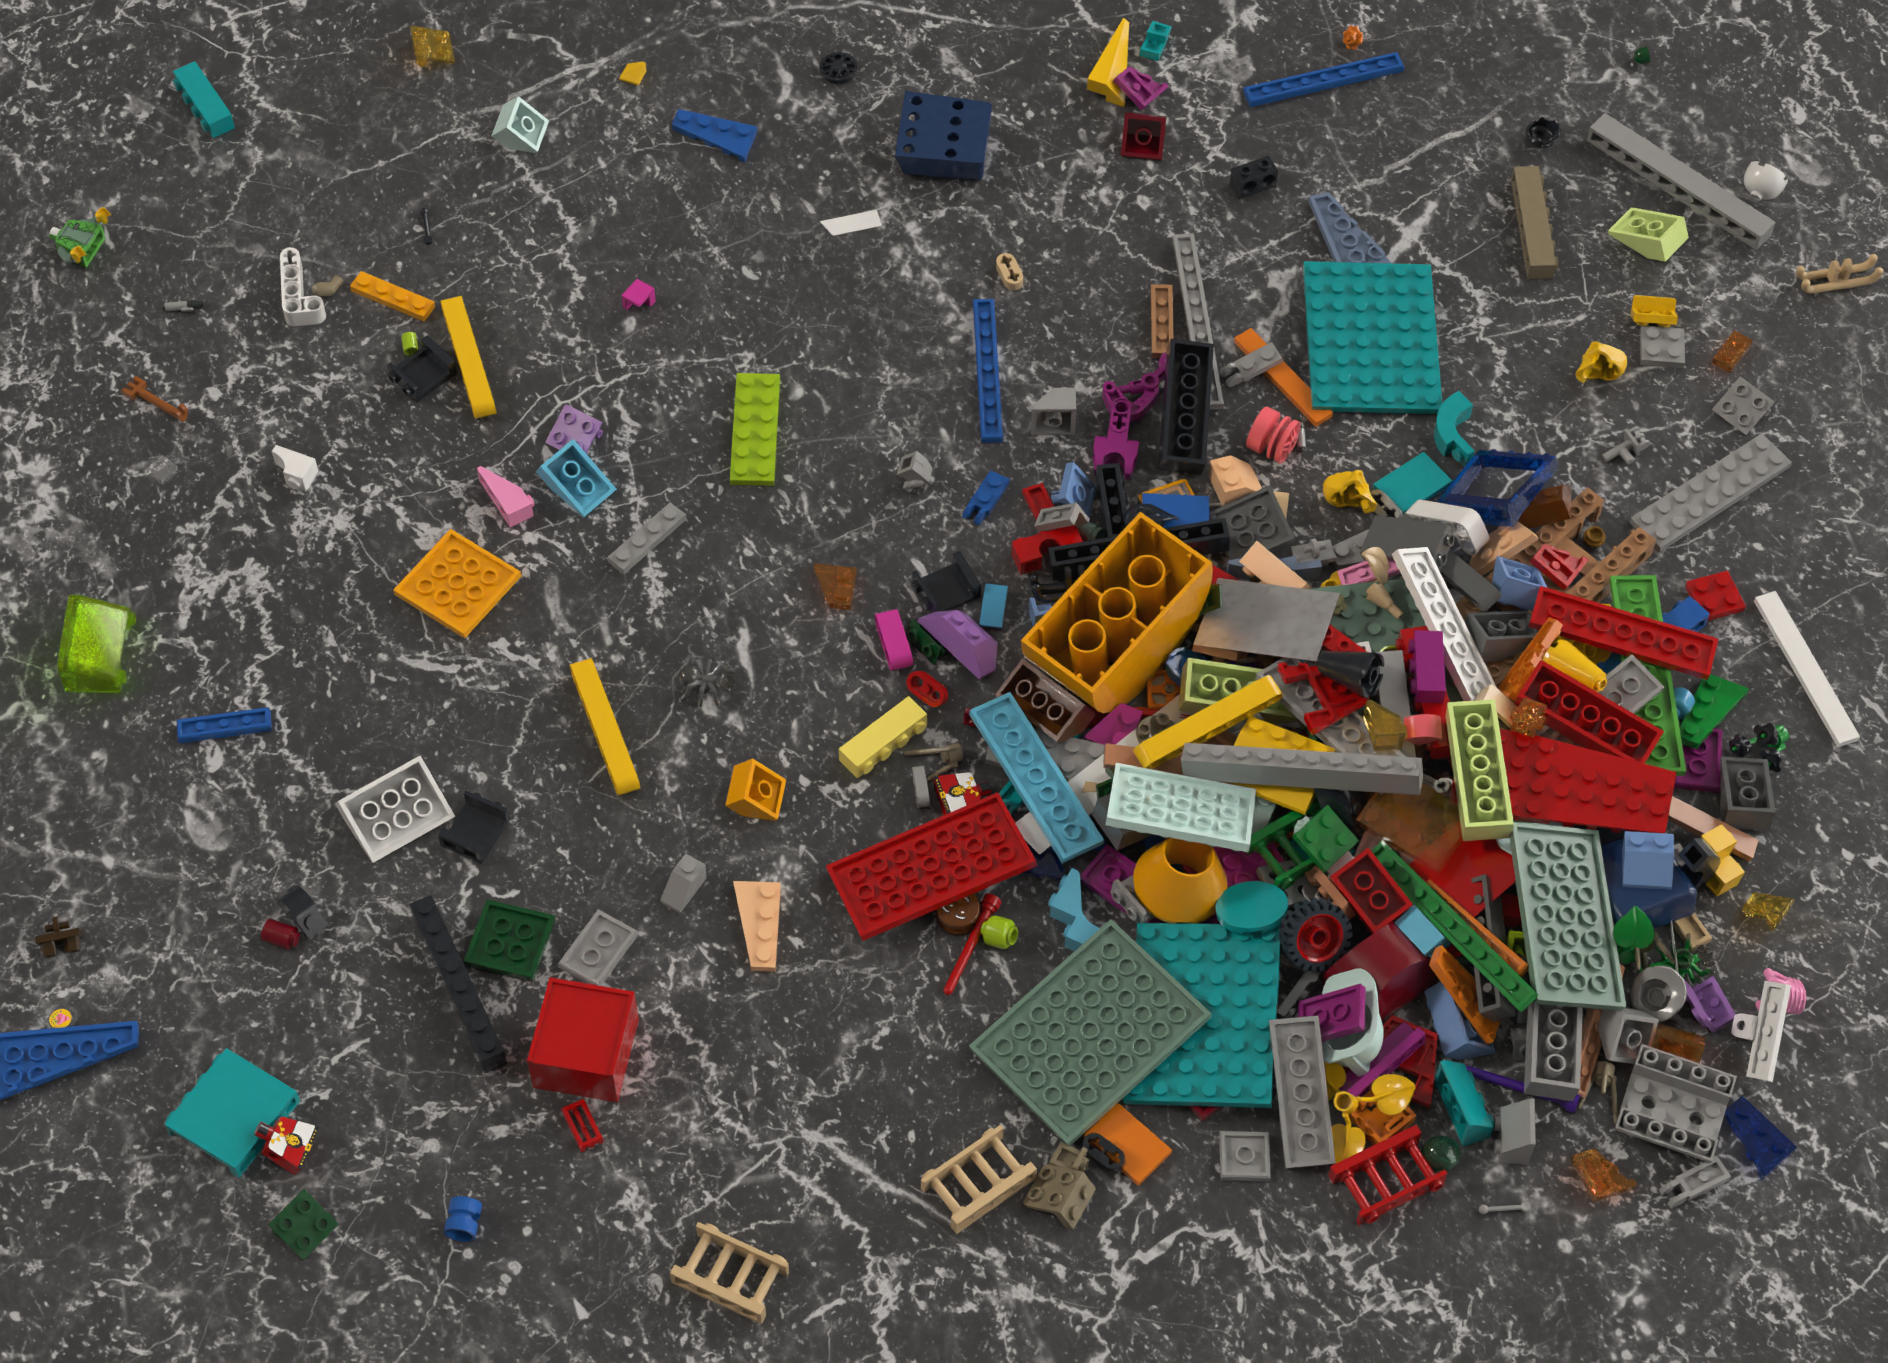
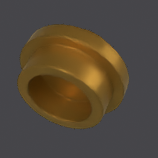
M1598 526L1589 527L1583 534L1584 543L1593 548L1602 546L1606 539L1604 531Z

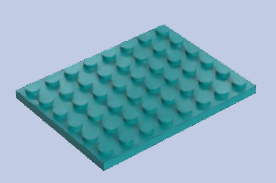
M1304 261L1303 279L1312 410L1438 414L1439 408L1442 405L1431 264Z
M1137 923L1136 943L1211 1013L1212 1017L1123 1098L1124 1104L1271 1108L1274 1065L1269 1020L1277 1019L1281 954L1279 936H1282L1279 933V928L1281 925L1265 933L1255 931L1239 934L1226 929L1221 924Z

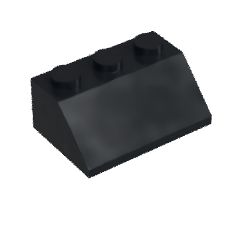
M1314 788L1321 808L1328 805L1346 827L1355 826L1376 792Z

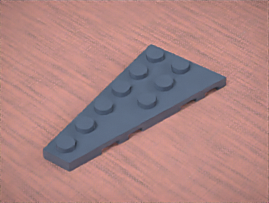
M1329 192L1309 196L1308 203L1334 262L1391 263L1379 245L1357 226L1358 223L1353 218H1349L1344 212V208Z

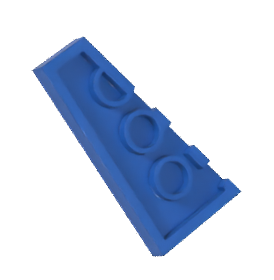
M678 109L672 123V130L694 140L698 138L704 141L707 146L720 148L723 153L729 156L733 154L744 163L757 134V126Z

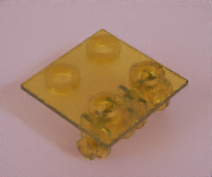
M410 25L416 63L420 67L426 66L429 59L455 63L448 31Z

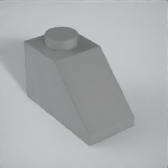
M685 853L673 869L660 902L681 913L707 878L705 864Z

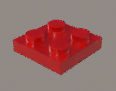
M1728 570L1686 581L1685 588L1689 596L1710 613L1707 621L1745 611L1746 605Z

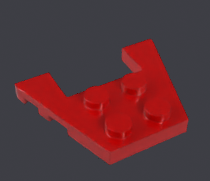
M1285 662L1278 663L1277 670L1284 684L1308 679L1323 707L1322 710L1304 714V721L1311 735L1322 731L1369 702V699L1360 697L1320 674L1316 666H1308L1307 663H1298V666H1287Z
M1392 1015L1383 1024V1040L1404 1022L1414 1031L1419 1027L1426 1034L1425 1043L1396 1069L1418 1077L1410 1101L1430 1109L1438 1034ZM1343 1067L1345 1073L1351 1070L1349 1067Z

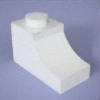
M275 445L272 455L275 464L284 469L283 474L286 485L292 489L307 491L318 473L315 458Z

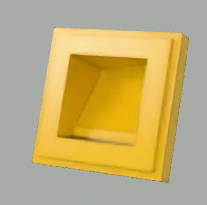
M646 62L627 64L619 80L638 86L646 73Z

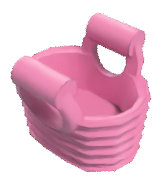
M1770 968L1765 969L1763 974L1767 981L1791 985L1786 1014H1801L1806 1003V990L1799 979L1786 977L1776 971H1772ZM1758 1000V1001L1755 1003V1006H1756L1758 1012H1759L1761 1000Z

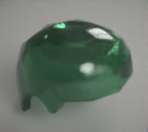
M1443 1135L1434 1136L1421 1148V1153L1434 1173L1443 1170L1449 1172L1459 1164L1461 1157L1459 1145L1451 1137Z

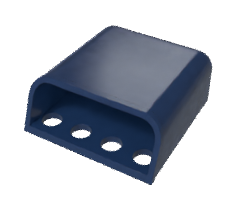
M905 91L895 158L902 172L905 175L981 180L984 176L991 127L992 104L985 101ZM914 115L915 121L909 120L908 117ZM913 130V136L908 137L906 132ZM907 146L911 147L910 153L904 152L903 149Z
M1624 838L1601 846L1613 926L1633 906H1637L1647 915L1653 929L1668 924L1671 920L1673 922L1694 913L1697 891L1675 856L1672 890L1623 887L1622 848Z

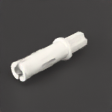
M1440 778L1434 782V789L1442 796H1450L1453 781L1449 778Z

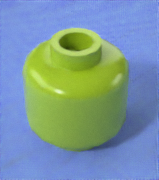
M991 916L987 922L985 921L982 924L981 935H983L986 945L1007 949L1015 944L1018 937V928L1015 927V923L1011 919Z

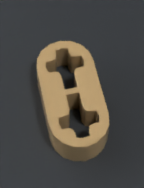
M1008 253L999 255L996 260V268L1004 286L1013 291L1020 289L1023 285V273L1016 259Z

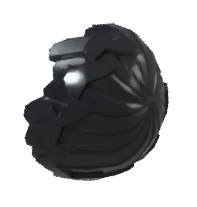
M1540 117L1537 121H1532L1526 128L1527 139L1531 145L1537 148L1550 147L1557 141L1561 133L1557 120L1552 121L1544 119V117Z

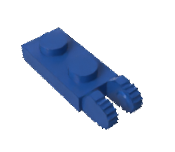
M990 470L966 506L962 518L969 519L974 510H977L979 512L975 517L974 523L981 525L982 521L987 515L989 516L1009 486L1010 479Z

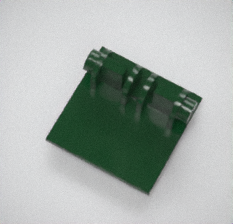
M305 1189L268 1224L272 1229L273 1235L277 1238L280 1237L302 1260L339 1225Z

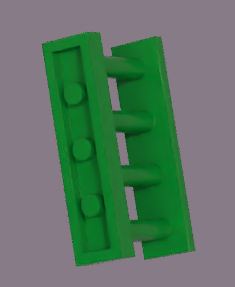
M1317 798L1314 799L1305 815L1292 811L1251 834L1249 851L1245 853L1248 856L1256 852L1262 856L1277 876L1274 885L1278 888L1288 889L1296 880L1305 876V873L1316 865L1311 858L1304 861L1286 835L1294 830L1298 820L1303 819L1305 816L1313 817L1322 809ZM1273 841L1279 842L1296 866L1285 872L1268 850L1267 845Z

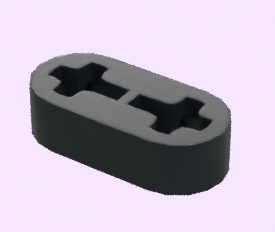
M1091 1133L1085 1137L1083 1147L1088 1149L1087 1154L1112 1172H1117L1124 1168L1126 1157L1121 1149L1098 1133ZM1099 1140L1098 1143L1103 1148V1151L1100 1152L1096 1148L1091 1151L1089 1143ZM1110 1153L1112 1156L1119 1154L1120 1162L1118 1164L1114 1162L1110 1165L1111 1161L1106 1154Z

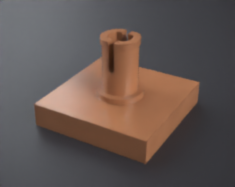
M1193 645L1192 649L1194 652L1211 655V661L1225 663V659L1241 660L1247 658L1248 652Z

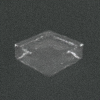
M163 455L146 468L147 473L162 485L179 472L178 467Z

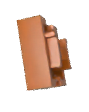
M1371 1089L1362 1097H1374L1375 1095ZM1377 1101L1358 1102L1357 1109L1348 1115L1351 1123L1363 1130L1365 1137L1372 1145L1406 1130L1415 1122L1417 1116L1408 1106L1397 1115L1384 1114L1378 1107H1375L1372 1112L1368 1108L1364 1110L1367 1105L1371 1107L1375 1104L1377 1106ZM1397 1122L1399 1123V1124H1397L1394 1128H1392V1129L1390 1130V1128H1391L1394 1124H1396Z

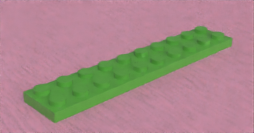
M1656 575L1610 576L1609 583L1614 608L1663 622ZM1620 654V659L1622 663L1625 659L1628 658V656ZM1638 660L1664 686L1662 692L1635 713V715L1664 731L1645 764L1675 771L1676 776H1685L1686 767L1671 670Z

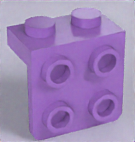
M1714 976L1693 988L1684 979L1687 989L1686 1001L1692 1007V1013L1704 1029L1708 1027L1714 1033L1733 1022L1736 1014Z

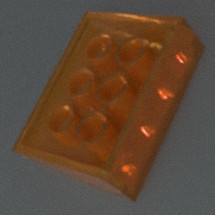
M1423 782L1420 795L1380 794L1376 792L1356 819L1359 827L1437 874H1440L1463 841L1458 803L1442 793H1438Z

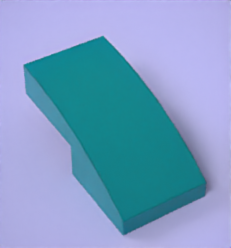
M1152 21L1147 30L1146 39L1140 48L1139 56L1159 61L1172 26Z

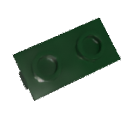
M913 619L910 621L905 633L907 639L935 665L938 657H945L949 651L935 638L932 639L933 636L918 622H915Z

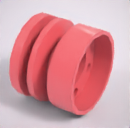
M1266 406L1260 411L1251 427L1246 447L1258 454L1263 453L1267 448V458L1272 459L1274 457L1275 462L1281 464L1286 460L1297 442L1301 423L1297 420L1291 422V417L1289 416L1284 417L1280 422V412Z

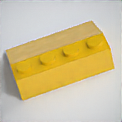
M1252 716L1244 724L1234 746L1335 752L1333 747ZM1222 782L1256 789L1255 796L1304 815L1316 798L1314 788Z

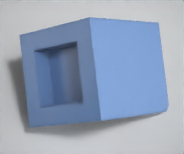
M1035 598L1029 599V614L1033 627L1052 607L1051 603L1037 606Z

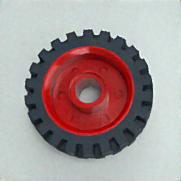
M1310 898V901L1307 899L1301 901L1302 905L1295 904L1293 906L1294 912L1289 910L1286 913L1289 918H1283L1281 922L1284 927L1279 928V933L1282 935L1279 936V941L1282 944L1280 946L1281 950L1292 963L1306 971L1316 972L1317 969L1322 972L1325 971V967L1330 968L1333 965L1332 962H1337L1340 959V954L1343 956L1347 954L1344 948H1350L1351 942L1348 938H1352V932L1350 931L1352 926L1348 922V916L1339 907L1325 899Z

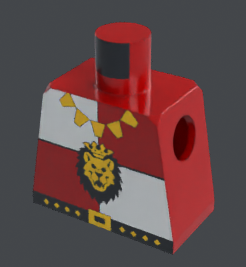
M969 772L934 777V791L943 815L981 800V797L992 794L988 781L976 784L972 773Z
M280 1117L273 1127L260 1122L254 1135L266 1141L262 1150L264 1156L289 1173L296 1175L303 1167L319 1127Z

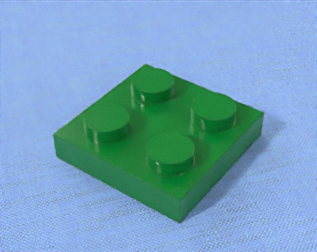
M1328 805L1324 806L1292 836L1323 873L1359 841Z

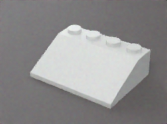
M421 756L416 757L335 803L346 824L372 863L455 817Z

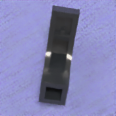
M1693 838L1678 854L1685 862L1682 869L1695 889L1699 886H1704L1712 878L1720 865L1719 856L1703 838Z

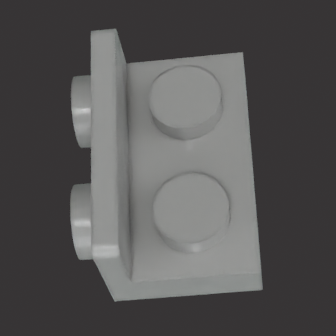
M1133 875L1122 882L1119 879L1113 881L1111 889L1112 898L1116 903L1121 904L1132 921L1142 924L1155 918L1137 899L1134 891Z

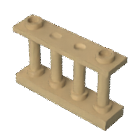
M1002 1125L995 1129H988L984 1132L982 1138L937 1169H930L922 1176L921 1190L923 1193L933 1187L953 1212L951 1228L956 1234L1036 1179L1037 1168L1033 1163L1029 1162L1025 1166L1020 1165L1000 1141L1003 1139L1004 1133ZM991 1146L1013 1171L1012 1175L1005 1180L1004 1178H999L981 1155ZM971 1160L974 1161L993 1185L992 1189L986 1193L980 1192L961 1169L962 1166ZM951 1174L956 1177L973 1199L972 1203L966 1207L960 1206L941 1183L943 1179Z
M698 1222L696 1225L697 1236L701 1237L686 1266L681 1268L674 1265L670 1272L671 1283L762 1324L766 1317V1309L762 1301L777 1273L788 1276L789 1265L787 1261L780 1255L773 1254L772 1256L719 1232V1229L712 1224L706 1223L704 1225ZM712 1242L723 1247V1250L708 1277L705 1276L703 1278L696 1275L695 1269L709 1243ZM734 1252L746 1259L731 1287L725 1288L718 1285L717 1280L731 1254ZM758 1263L769 1268L754 1297L748 1299L742 1296L740 1290L754 1264Z

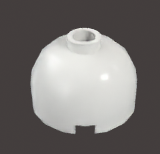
M1759 161L1751 162L1744 175V185L1750 193V197L1761 201L1774 199L1779 196L1788 182V179L1784 180L1785 174L1767 163L1763 167L1758 165Z

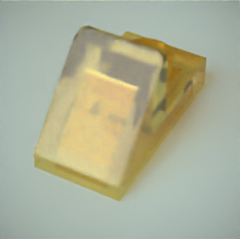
M1753 892L1742 910L1745 916L1765 919L1769 928L1773 931L1783 920L1795 901L1793 898Z

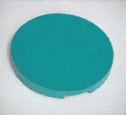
M1248 881L1238 883L1223 891L1216 901V914L1220 924L1226 929L1239 934H1244V932L1261 931L1265 933L1282 924L1283 918L1286 919L1287 896L1280 888L1266 882Z

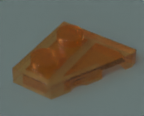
M1594 1148L1575 1154L1570 1159L1593 1202L1632 1190L1637 1185L1636 1181L1632 1178L1629 1181L1618 1172L1619 1168L1612 1162L1607 1161Z

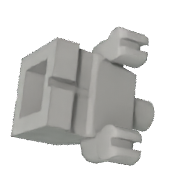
M918 451L901 458L897 475L907 480L903 486L905 491L909 493L913 488L920 487L925 483L932 485L934 482V478L930 476L932 466Z

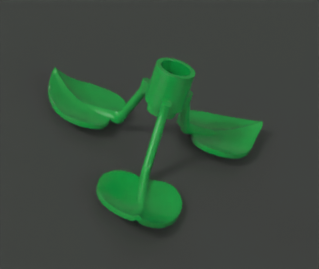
M1633 906L1626 915L1618 920L1613 928V938L1616 941L1619 962L1624 964L1634 962L1635 964L1634 948H1646L1654 939V929L1651 921L1637 906ZM1656 962L1649 966H1666L1674 969L1672 966L1664 962Z

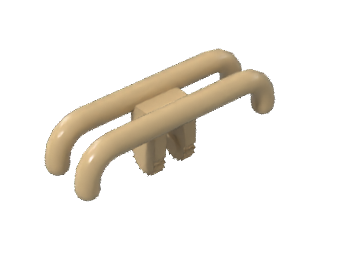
M1871 254L1867 261L1852 265V260L1848 258L1843 260L1844 262L1841 267L1836 260L1831 261L1829 269L1805 272L1803 266H1798L1796 276L1798 279L1803 280L1801 288L1805 293L1815 294L1872 284L1881 278L1883 269L1878 267L1869 276L1849 279L1851 273L1866 271L1875 265L1878 256ZM1826 277L1830 282L1810 285V280Z

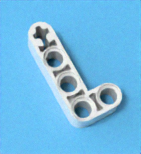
M291 247L285 248L280 254L282 308L286 323L290 326L322 323L326 319L323 300L318 296L304 297L303 267L299 251Z
M1417 500L1405 512L1414 520L1448 524L1463 551L1469 555H1475L1489 540V534L1480 515L1471 508Z

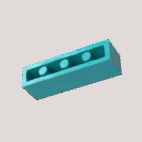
M195 61L173 71L175 80H172L175 89L177 92H182L181 95L185 104H190L191 111L195 118L200 119L204 132L208 131L211 137L214 138L235 128L232 114Z

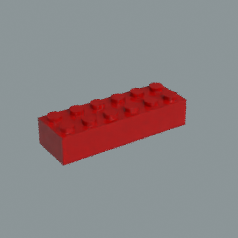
M1543 660L1539 661L1514 703L1522 712L1584 748L1641 763H1646L1664 733L1663 730Z

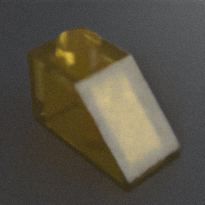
M1367 700L1363 718L1374 751L1402 749L1403 741L1407 738L1406 725L1402 724L1400 716L1372 700Z

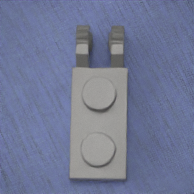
M1270 342L1234 361V363H1229L1222 367L1220 374L1222 377H1226L1236 371L1239 372L1226 380L1227 386L1232 387L1277 366L1283 360L1274 344Z
M1716 1156L1711 1163L1704 1162L1676 1176L1673 1181L1662 1186L1659 1191L1662 1195H1666L1677 1187L1680 1188L1682 1193L1671 1198L1668 1202L1670 1208H1674L1686 1200L1689 1201L1729 1181L1731 1175L1718 1156Z

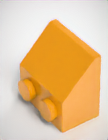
M754 759L737 764L733 768L725 806L744 817L776 821L779 817L786 779Z

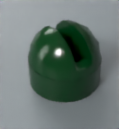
M1647 46L1635 51L1634 59L1637 63L1645 64L1650 62Z

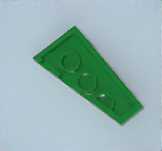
M1710 674L1708 680L1702 679L1694 696L1695 703L1690 713L1685 715L1680 726L1682 744L1698 749L1713 732V729L1718 724H1721L1725 716L1737 706L1741 699H1744L1748 694L1749 688Z

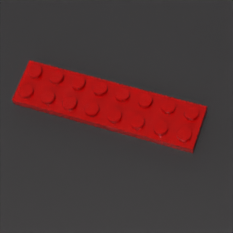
M1543 586L1539 588L1528 626L1540 630L1550 617L1563 624L1559 635L1561 637L1628 657L1633 655L1638 660L1708 680L1719 640L1712 636Z

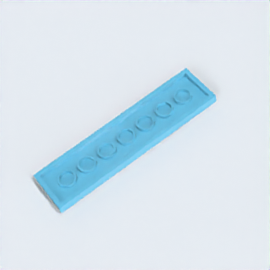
M1011 692L971 709L969 712L970 717L1060 861L1064 863L1103 845L1104 839Z

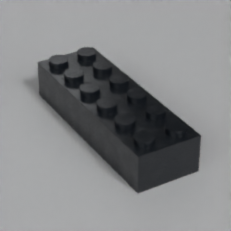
M1170 339L1166 350L1158 469L1202 474L1205 468L1214 344Z

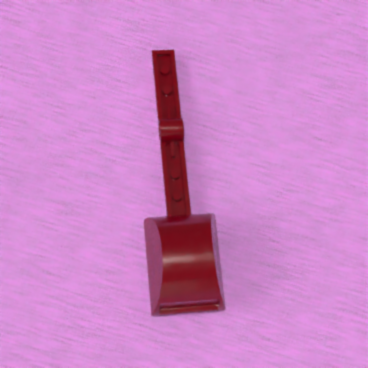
M1394 922L1379 929L1350 950L1321 977V982L1325 985L1328 978L1333 975L1358 968L1366 970L1376 983L1379 1015L1382 1022L1440 980L1429 966L1431 957H1426ZM1188 1106L1202 1122L1222 1108L1219 1106Z

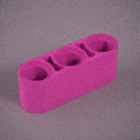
M898 610L875 614L877 631L890 671L913 666L912 653Z

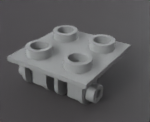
M1740 376L1712 410L1743 434L1747 435L1763 415H1769L1771 412L1770 407L1775 401Z

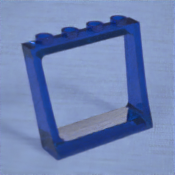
M1491 449L1490 451L1478 450L1440 496L1438 503L1471 508L1480 515L1483 523L1487 525L1513 527L1530 502L1559 469L1556 456H1551L1548 453L1543 455L1532 454L1531 452L1515 453L1512 450L1508 452H1500L1496 449ZM1485 467L1535 471L1515 494L1508 499L1464 495L1476 476Z

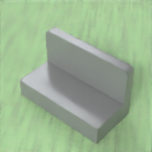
M1077 503L1041 509L1034 527L1041 532L1072 525L1088 524L1090 519Z

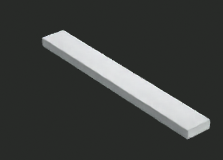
M1773 591L1755 597V605L1836 746L1841 747L1858 741L1860 738L1858 732L1777 592Z

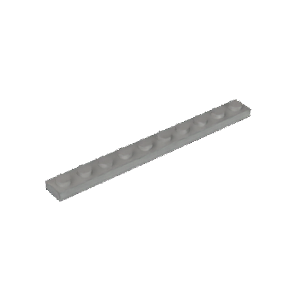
M1194 233L1173 235L1172 241L1189 340L1213 344ZM1215 351L1213 352L1210 410L1223 409L1224 406Z

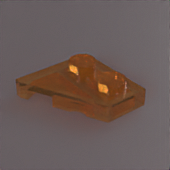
M814 563V573L818 577L819 585L825 595L828 608L851 610L857 568Z

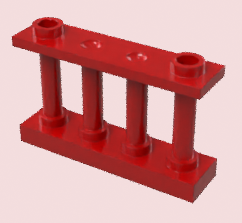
M1417 1125L1330 1167L1328 1177L1333 1184L1339 1181L1345 1182L1361 1208L1356 1220L1358 1225L1365 1222L1371 1224L1379 1219L1380 1215L1430 1190L1431 1192H1436L1444 1186L1447 1177L1446 1170L1435 1174L1417 1147L1421 1136V1131ZM1403 1150L1409 1151L1426 1179L1413 1184L1398 1161L1397 1153ZM1382 1160L1388 1162L1404 1190L1392 1195L1375 1168L1376 1163ZM1360 1171L1366 1172L1383 1200L1371 1206L1354 1180V1174Z

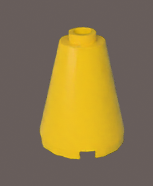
M1564 639L1556 641L1559 644L1555 648L1551 646L1543 657L1544 662L1596 692L1602 691L1606 687L1607 679L1605 672Z

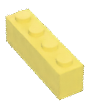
M908 696L839 748V761L856 778L863 774H868L874 765L889 758L894 750L905 746L911 737L925 730L927 726V713Z

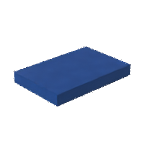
M1142 494V503L1152 504L1180 518V520H1172L1165 523L1163 528L1209 521V496Z

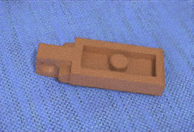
M1317 865L1305 873L1312 886H1319L1318 891L1325 900L1330 898L1333 901L1332 903L1348 916L1349 920L1355 916L1356 913L1348 901Z

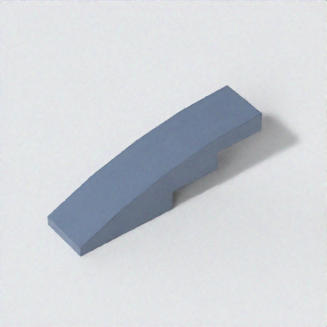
M1296 556L1279 559L1304 581L1320 579L1322 570L1320 559L1302 563L1297 562ZM1242 558L1228 560L1226 573L1238 579L1260 580L1256 575L1251 578L1242 570L1244 565L1239 562Z

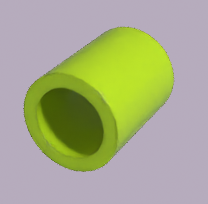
M406 332L401 336L404 355L410 357L419 350L416 334Z

